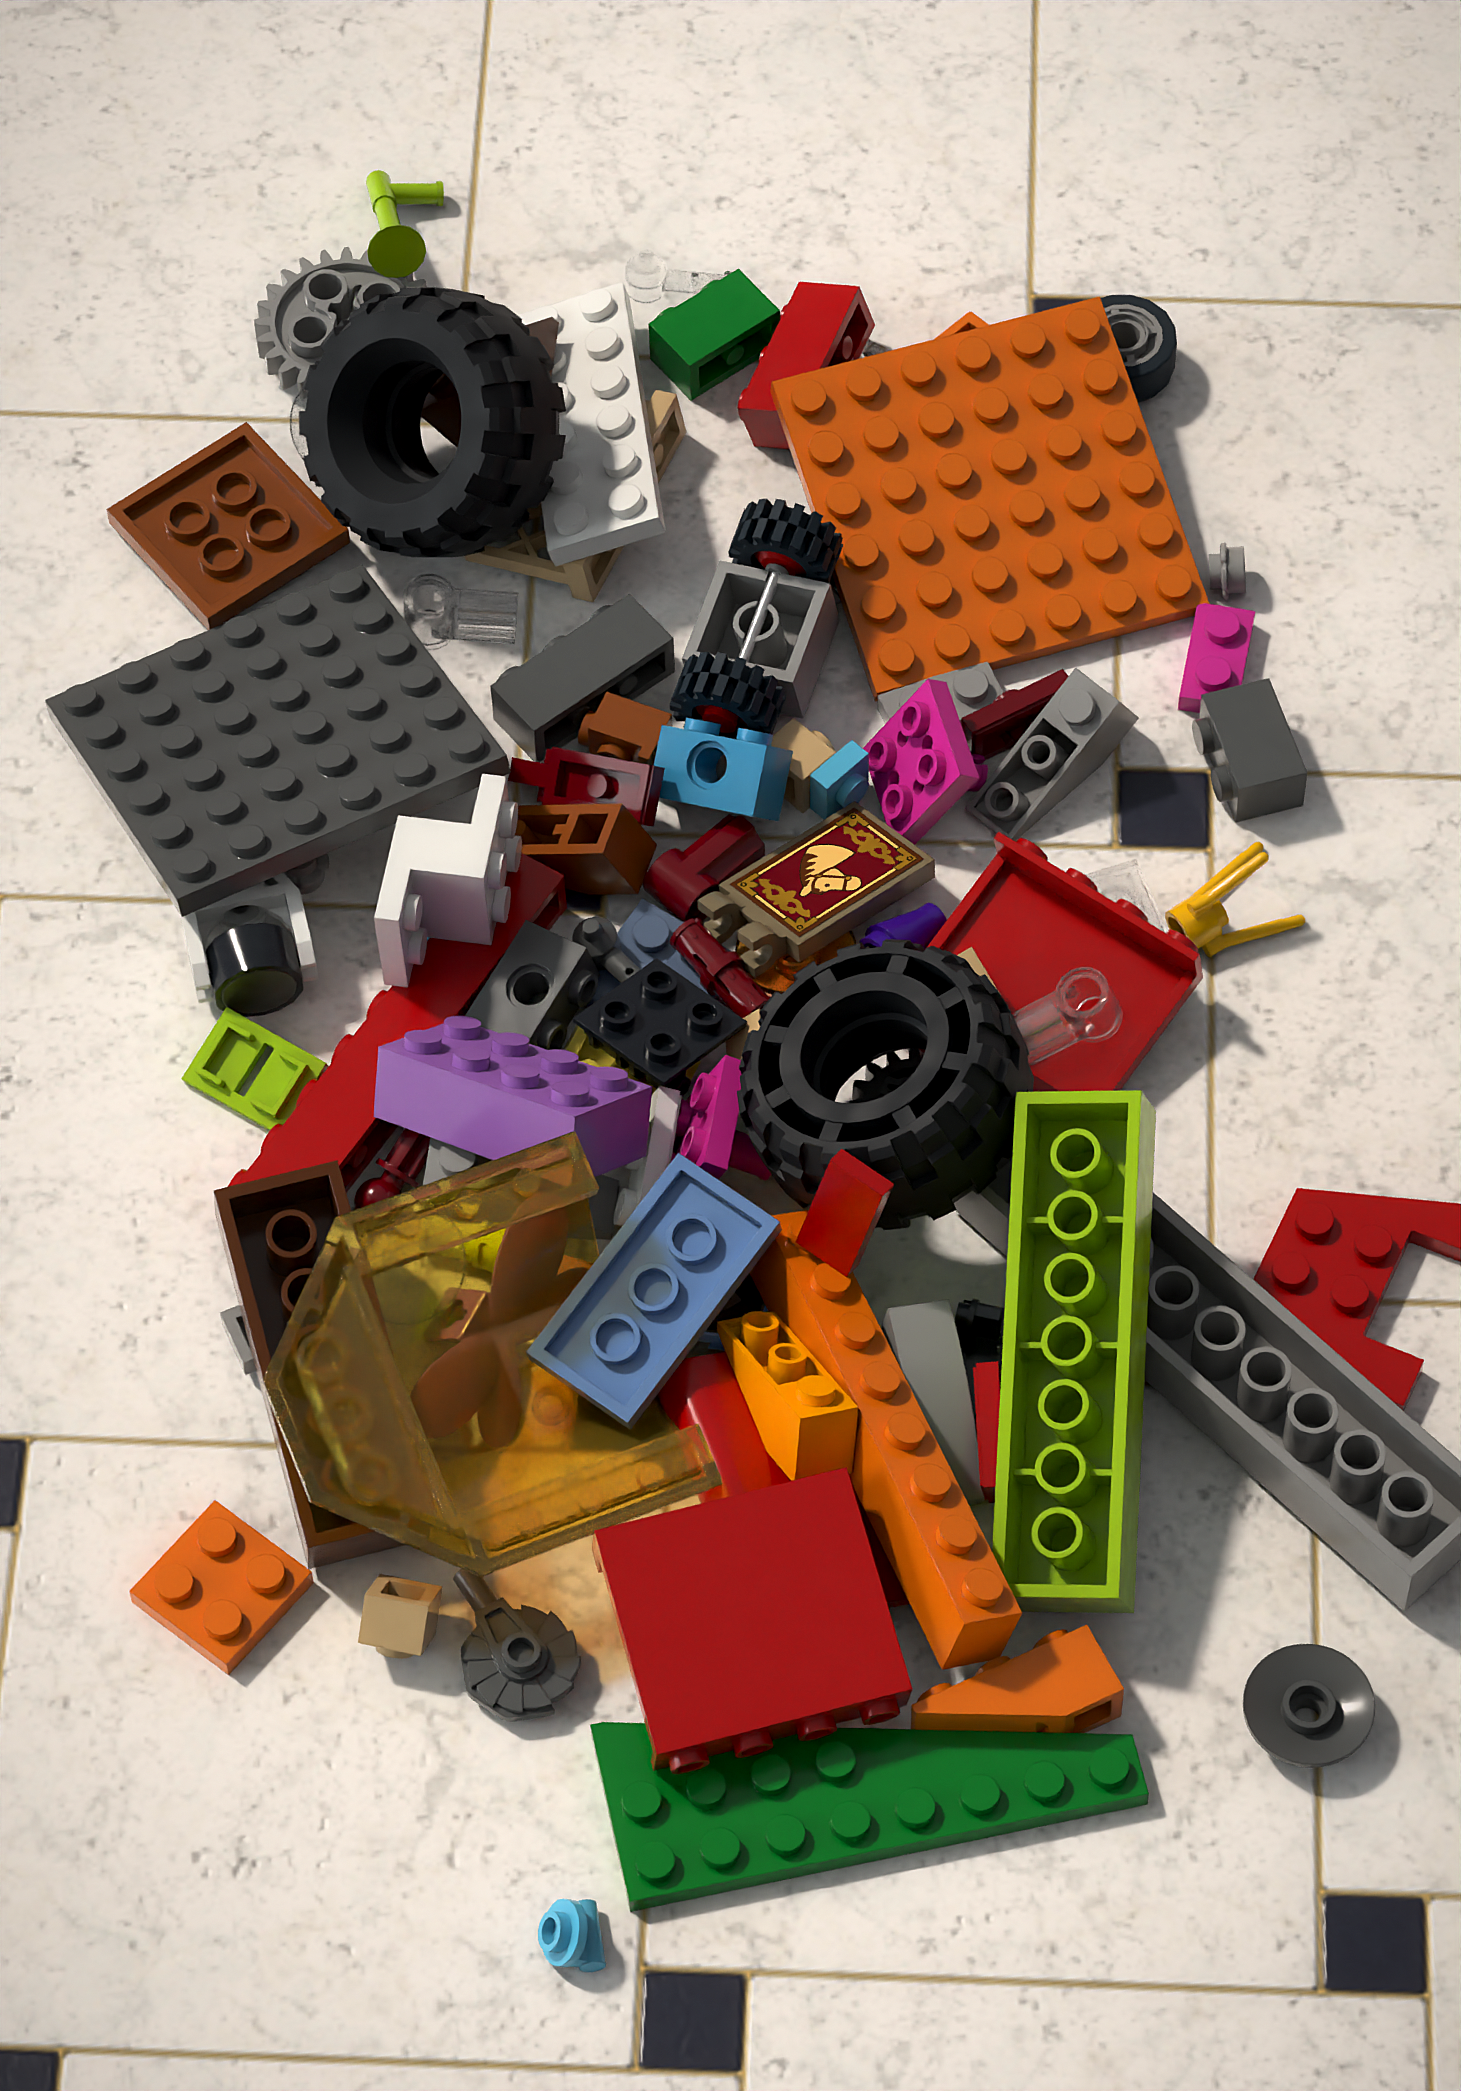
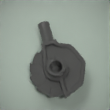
M468 1565L454 1575L453 1580L475 1612L477 1626L461 1646V1661L468 1696L507 1722L554 1715L555 1709L552 1703L561 1700L574 1689L573 1681L581 1665V1656H577L576 1639L573 1630L567 1631L563 1622L552 1611L547 1615L541 1610L526 1605H521V1610L513 1609L503 1597L497 1600L475 1565Z

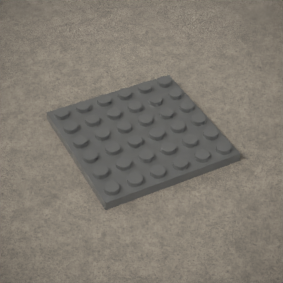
M363 565L337 573L330 579L297 593L288 594L276 602L243 616L234 617L222 625L191 638L180 640L168 648L140 660L126 663L114 671L86 683L74 685L66 691L45 700L49 716L181 917L391 826L397 822L398 815L411 817L479 787L482 774L505 776L511 773L507 754Z

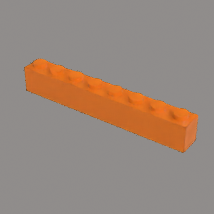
M809 1210L771 1215L780 1221L782 1231L750 1271V1275L768 1312H776L859 1407L853 1472L849 1474L851 1483L941 1669L990 1661L1000 1657L1022 1615V1611L854 1273L852 1272L848 1277H845L795 1242Z

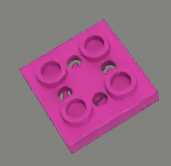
M927 679L863 747L869 753V772L886 824L914 845L966 791H979L985 784L988 776V765L982 764L986 759L980 754H971L947 682Z
M725 1055L709 1074L701 1073L689 1097L686 1100L681 1099L671 1162L680 1153L718 1180L728 1170L729 1166L766 1181L771 1176V1173L756 1152L748 1136L749 1134L736 1130L739 1114L737 1091L741 1090L740 1076L742 1074L739 1069L741 1060Z

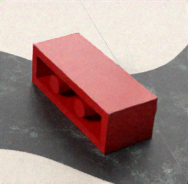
M798 282L789 303L781 310L780 321L768 346H765L761 351L759 364L748 387L741 392L739 397L738 414L744 422L754 446L790 449L770 392L772 381L860 358L875 327L860 286Z

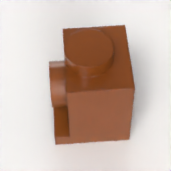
M606 692L597 711H588L585 715L578 734V744L589 747V754L654 766L661 726L673 727L672 714Z

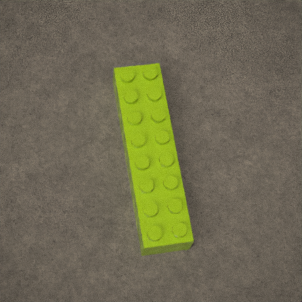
M1142 1090L1016 1092L992 1552L1022 1612L1134 1613L1156 1110Z

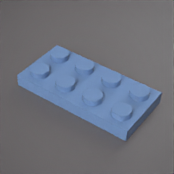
M678 1153L526 1351L529 1360L631 1430L782 1231L780 1221Z

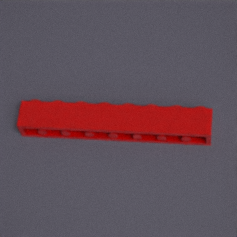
M521 853L518 871L507 873L505 886L511 889L509 914L506 923H496L492 945L429 938L424 962L422 965L413 964L408 987L392 985L388 991L382 990L374 997L368 1008L366 1020L354 1035L347 1034L341 1039L334 1050L330 1066L319 1080L314 1078L304 1086L293 1113L283 1125L276 1124L272 1127L262 1143L260 1155L248 1170L241 1169L238 1171L228 1187L338 1160L347 1193L398 1127V1125L374 1117L378 1047L404 1038L405 1033L408 1031L426 1030L443 1024L447 1017L465 1016L525 920L550 931L567 909L564 875Z

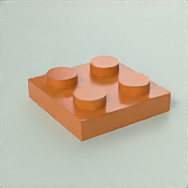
M214 1500L131 1588L129 1593L133 1604L227 1675H230L313 1585L314 1581L312 1572Z

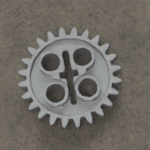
M344 247L341 258L338 260H333L326 250H322L320 253L321 263L313 265L309 260L302 257L299 259L301 272L296 274L290 270L282 269L280 271L282 286L268 283L266 286L268 300L258 301L257 303L259 318L254 319L259 358L265 359L268 375L279 374L280 387L283 390L297 384L299 399L304 400L308 396V390L303 389L309 366L315 365L316 361L321 360L324 351L321 349V343L332 329L337 327L342 320H349L351 313L350 304L355 292H358L357 297L355 295L353 301L354 311L360 308V304L379 294L400 292V288H426V281L424 279L414 281L413 273L400 278H390L379 274L369 263L367 250L360 259H353L350 248Z

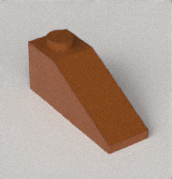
M622 803L518 805V820L514 836H521V853L564 875L565 889L588 895H632L639 893L657 844Z

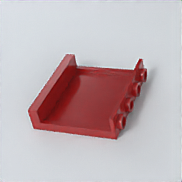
M998 832L993 838L997 852L996 856L927 947L935 946L955 955L962 953L970 947L973 948L997 990L1008 1005L1030 1054L1027 1056L1028 1063L1034 1076L1033 1092L1120 1091L1203 979L1198 948L1182 933L1172 929L1165 933L1148 923L1147 916L1131 902L1125 899H1118L1115 903L1097 892L1098 888L1095 883L1082 872L1073 868H1069L1065 872L1048 862L1047 855L1031 841L1019 838L1015 842L1001 832Z
M847 1467L594 1530L592 1552L598 1573L603 1572L648 1732L653 1750L651 1758L653 1771L670 1767L672 1774L692 1772L707 1766L710 1763V1756L733 1750L737 1758L754 1756L770 1750L774 1746L772 1740L798 1734L800 1741L816 1740L837 1731L836 1724L861 1718L864 1725L877 1724L897 1717L901 1713L899 1707L907 1706L913 1688Z

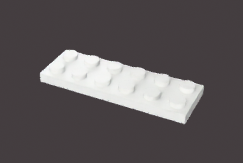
M623 282L595 289L570 299L519 314L518 316L522 318V323L525 325L549 317H553L559 322L552 382L558 383V386L563 389L566 411L559 413V434L566 435L563 457L553 462L549 474L554 479V483L545 500L541 502L547 550L555 567L666 533L630 297Z

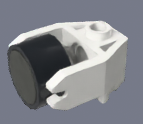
M284 873L181 917L199 1003L214 1001L212 985L216 1005L220 1010L224 1011L228 1007L244 1017L263 1016L279 1011L293 1003L304 989L303 982L318 979L316 960L301 893ZM249 905V908L241 914L230 910L238 906Z

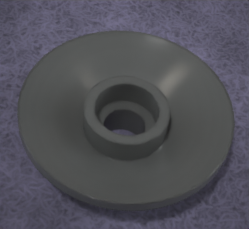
M1296 1644L1272 1652L1256 1665L1245 1685L1243 1714L1252 1737L1268 1754L1294 1766L1316 1768L1343 1761L1362 1746L1373 1725L1375 1698L1368 1678L1362 1669L1349 1657L1335 1649L1322 1645ZM1309 1708L1318 1714L1319 1719L1314 1722H1306L1297 1718L1295 1713L1299 1709Z

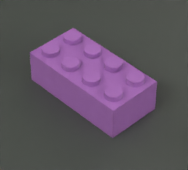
M451 1016L447 1017L443 1024L426 1030L408 1031L405 1033L404 1038L378 1047L374 1117L570 1188L646 1157L652 1086L628 1078V1073L622 1069L595 1067L578 1061V1055L571 1051L559 1049L546 1050L529 1044V1038L522 1034L498 1033L481 1027V1022L476 1018Z

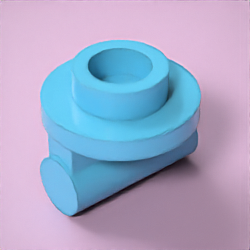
M559 1899L554 1902L548 1912L543 1915L538 1928V1941L548 1962L559 1967H578L582 1972H596L605 1968L606 1961L596 1901L590 1899L579 1901Z

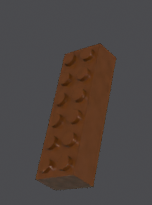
M338 1160L213 1190L216 1220L308 1569L433 1538V1510Z

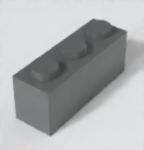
M628 594L613 605H605L599 608L590 617L589 621L568 635H561L551 640L541 653L521 666H514L503 672L497 681L490 686L493 720L534 762H541L545 759L546 749L552 750V747L562 748L578 737L585 715L588 711H597L606 692L634 700L675 672L674 638L631 594Z

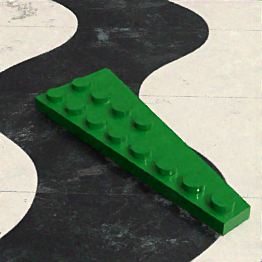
M601 1722L590 1725L591 1738L630 1912L1148 1805L1149 1798L1133 1734L837 1728V1731L811 1741H800L798 1734L772 1740L774 1746L770 1750L750 1757L737 1758L735 1757L734 1750L710 1756V1763L701 1769L684 1774H672L670 1767L653 1771L651 1764L653 1750L645 1723Z

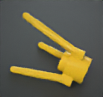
M1261 842L1253 843L1189 898L1165 912V919L1169 929L1176 930L1188 937L1197 948L1202 947L1209 958L1227 947L1303 926L1305 924V917L1303 915H1295L1222 934V927L1229 923V918L1219 899L1268 862L1269 856L1267 853L1262 852L1264 846Z

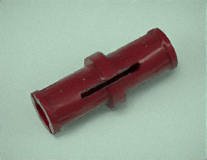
M691 918L685 921L674 931L670 938V945L700 976L699 983L709 995L717 994L734 1013L742 1018L757 1009L761 1010L770 999V996L743 969L744 960L736 952H728L699 918L695 920Z

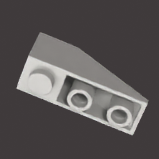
M1075 668L965 809L995 833L1001 832L1016 841L1103 765L1139 717L1079 669Z

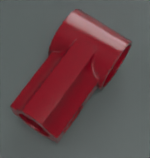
M728 814L683 852L680 849L673 848L659 856L648 869L643 879V889L683 923L691 918L694 920L699 918L701 921H704L708 916L698 909L697 900L711 892H719V884L765 856V843L758 836L755 827L740 814L738 816Z

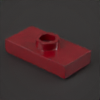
M1064 669L1020 690H1008L999 695L993 703L962 717L961 726L971 754H980L987 760L1014 747L1069 677Z

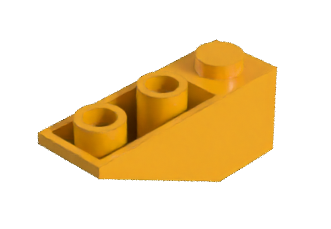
M754 1311L743 1315V1317L718 1321L716 1330L765 1449L792 1481L847 1467L849 1474L852 1473L859 1407L776 1312Z

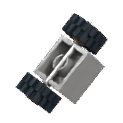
M759 499L758 504L752 501L747 505L746 509L744 508L728 551L729 557L733 558L732 563L719 561L682 657L684 667L669 705L670 710L674 711L673 717L676 721H685L687 717L721 724L719 736L736 739L738 728L773 734L780 714L804 718L840 622L829 582L843 544H841L843 538L841 533H834L836 527L831 522L821 523L823 517L821 514L814 511L809 515L803 512L805 506L795 503L794 508L787 507L786 500L776 499L774 505L768 499Z

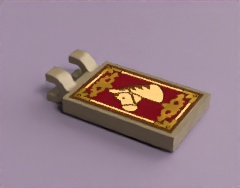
M854 801L719 884V892H711L697 900L698 909L710 918L709 921L704 923V926L720 944L727 941L737 930L738 940L750 949L740 956L744 960L743 969L756 978L766 972L776 960L786 954L800 963L935 878V859Z

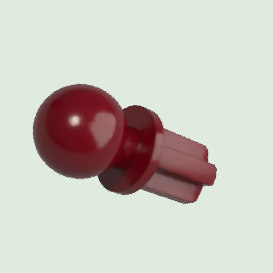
M405 1128L385 1160L378 1157L375 1163L384 1168L385 1171L381 1177L365 1181L355 1194V1210L362 1221L371 1226L381 1227L393 1223L400 1216L404 1206L401 1190L406 1183L415 1189L419 1187L420 1184L415 1179L427 1162L431 1137Z

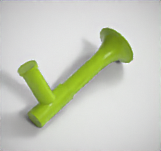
M381 170L373 171L367 176L366 185L380 231L369 242L367 250L369 263L376 272L385 277H406L417 271L424 262L426 247L425 241L419 232L409 226L400 224L397 205L436 204V206H443V182L391 183V179L386 172Z

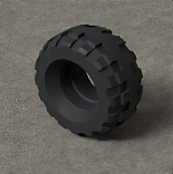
M437 287L400 288V292L379 294L360 304L359 309L350 313L349 320H342L321 343V349L324 351V354L320 361H316L315 365L309 366L303 389L308 390L305 411H299V435L306 437L308 455L303 457V461L310 481L315 482L316 486L322 487L325 492L321 496V502L342 526L350 527L352 532L361 536L360 541L380 551L394 552L400 554V556H467L485 551V546L492 542L505 541L529 519L530 513L528 508H538L540 502L545 500L554 483V479L549 476L553 462L563 457L566 435L559 434V413L565 412L566 407L563 389L558 386V383L552 382L549 373L554 368V363L538 337L529 336L530 329L522 323V318L505 305L492 303L486 300L485 296ZM445 373L453 383L459 396L461 433L454 458L446 469L439 474L430 463L424 451L420 419L423 404L429 390L437 379Z
M886 939L883 941L882 947L875 948L865 947L861 942L837 949V957L818 966L813 961L795 973L793 976L796 981L784 993L774 992L760 1010L761 1018L758 1021L760 1028L758 1031L752 1030L748 1033L739 1065L742 1074L740 1076L741 1090L737 1091L740 1116L747 1128L748 1136L764 1165L784 1192L803 1209L809 1205L811 1206L830 1160L843 1149L894 1184L875 1228L881 1227L883 1230L909 1228L911 1219L928 1215L934 1221L957 1210L954 1203L971 1191L979 1195L997 1178L996 1172L998 1168L996 1165L1001 1158L1009 1159L1013 1156L1016 1092H1033L1034 1076L1027 1057L1030 1055L1008 1005L985 974L979 976L975 973L966 959L947 950L943 951L935 946L926 947L924 950L921 944H913L911 940ZM919 1048L925 1050L922 1061L916 1071L905 1083L891 1093L863 1103L835 1102L837 1094L844 1083L871 1061L902 1049Z

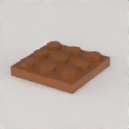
M247 422L106 509L109 524L207 630L224 624L350 543L349 529L342 526L334 518L318 496Z

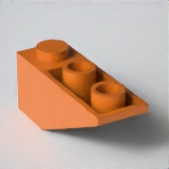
M1086 1624L1069 1633L1065 1629L1051 1632L1041 1638L1032 1650L1012 1659L1008 1656L992 1659L981 1666L975 1676L952 1686L950 1683H942L928 1689L918 1698L916 1703L911 1705V1729L1086 1733L1121 1717L1124 1688Z

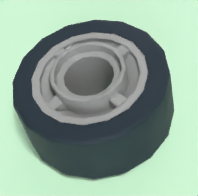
M1109 295L1101 298L1137 402L1155 397L1168 385L1175 369L1177 348L1175 325L1165 310L1148 299L1134 295Z

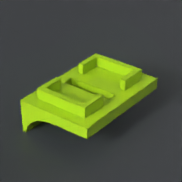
M226 1007L181 1079L188 1085L270 1131L276 1124L283 1125L296 1109L298 1097L304 1086L314 1078L319 1080L329 1066L324 1061ZM267 1046L273 1048V1052L245 1096L243 1097L238 1094Z

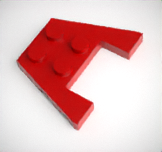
M1297 1188L1253 1280L1404 1411L1422 1373L1424 1359L1368 1338L1366 1334L1409 1243L1461 1262V1204Z

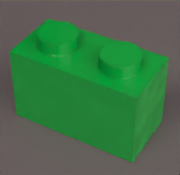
M738 268L720 280L709 282L699 293L678 306L663 310L653 321L648 323L650 360L692 401L759 359L762 349L768 346L780 321V310Z

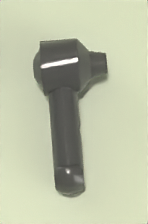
M602 917L587 918L574 929L572 941L588 949L598 971L607 970L622 983L641 970L622 952L616 928L609 920Z

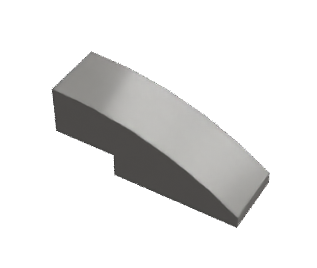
M948 1299L888 1308L881 1330L969 1506L982 1504L984 1495L980 1487L975 1421L966 1370L950 1301Z

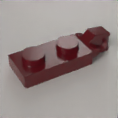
M552 747V750L546 749L544 763L512 757L511 773H509L508 781L538 786L537 802H542V805L622 803L640 825L654 827L665 768Z

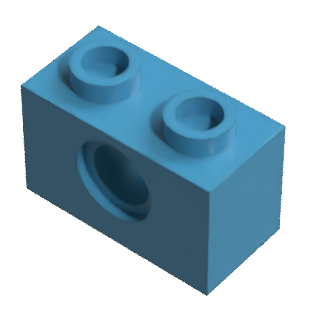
M687 717L684 729L666 725L661 726L654 766L665 768L659 798L779 821L793 751L772 747L773 734L738 728L736 739L719 736L721 724ZM725 755L727 769L724 776L719 780L716 774V766L719 759Z

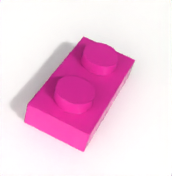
M1207 603L1197 605L1179 694L1178 710L1200 713L1201 694L1243 684L1255 611Z

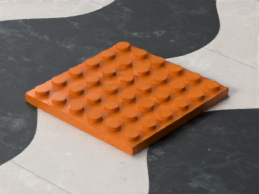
M1100 296L772 381L770 392L811 513L816 511L823 516L821 523L831 522L836 527L834 533H841L843 538L841 543L843 547L832 576L875 702L878 701V695L936 675L988 662L992 670L1189 618L1195 616L1197 605L1203 603L1210 604Z

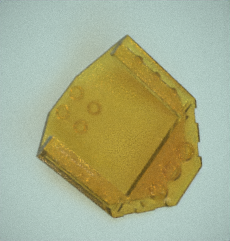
M575 1131L335 1217L261 1382L310 1503L479 1577H483L594 1534V1530L628 1522L722 1486L721 1475L699 1423L680 1430L659 1404L653 1400L630 1430L533 1363L526 1354V1351L599 1257L588 1199L597 1194L599 1186Z

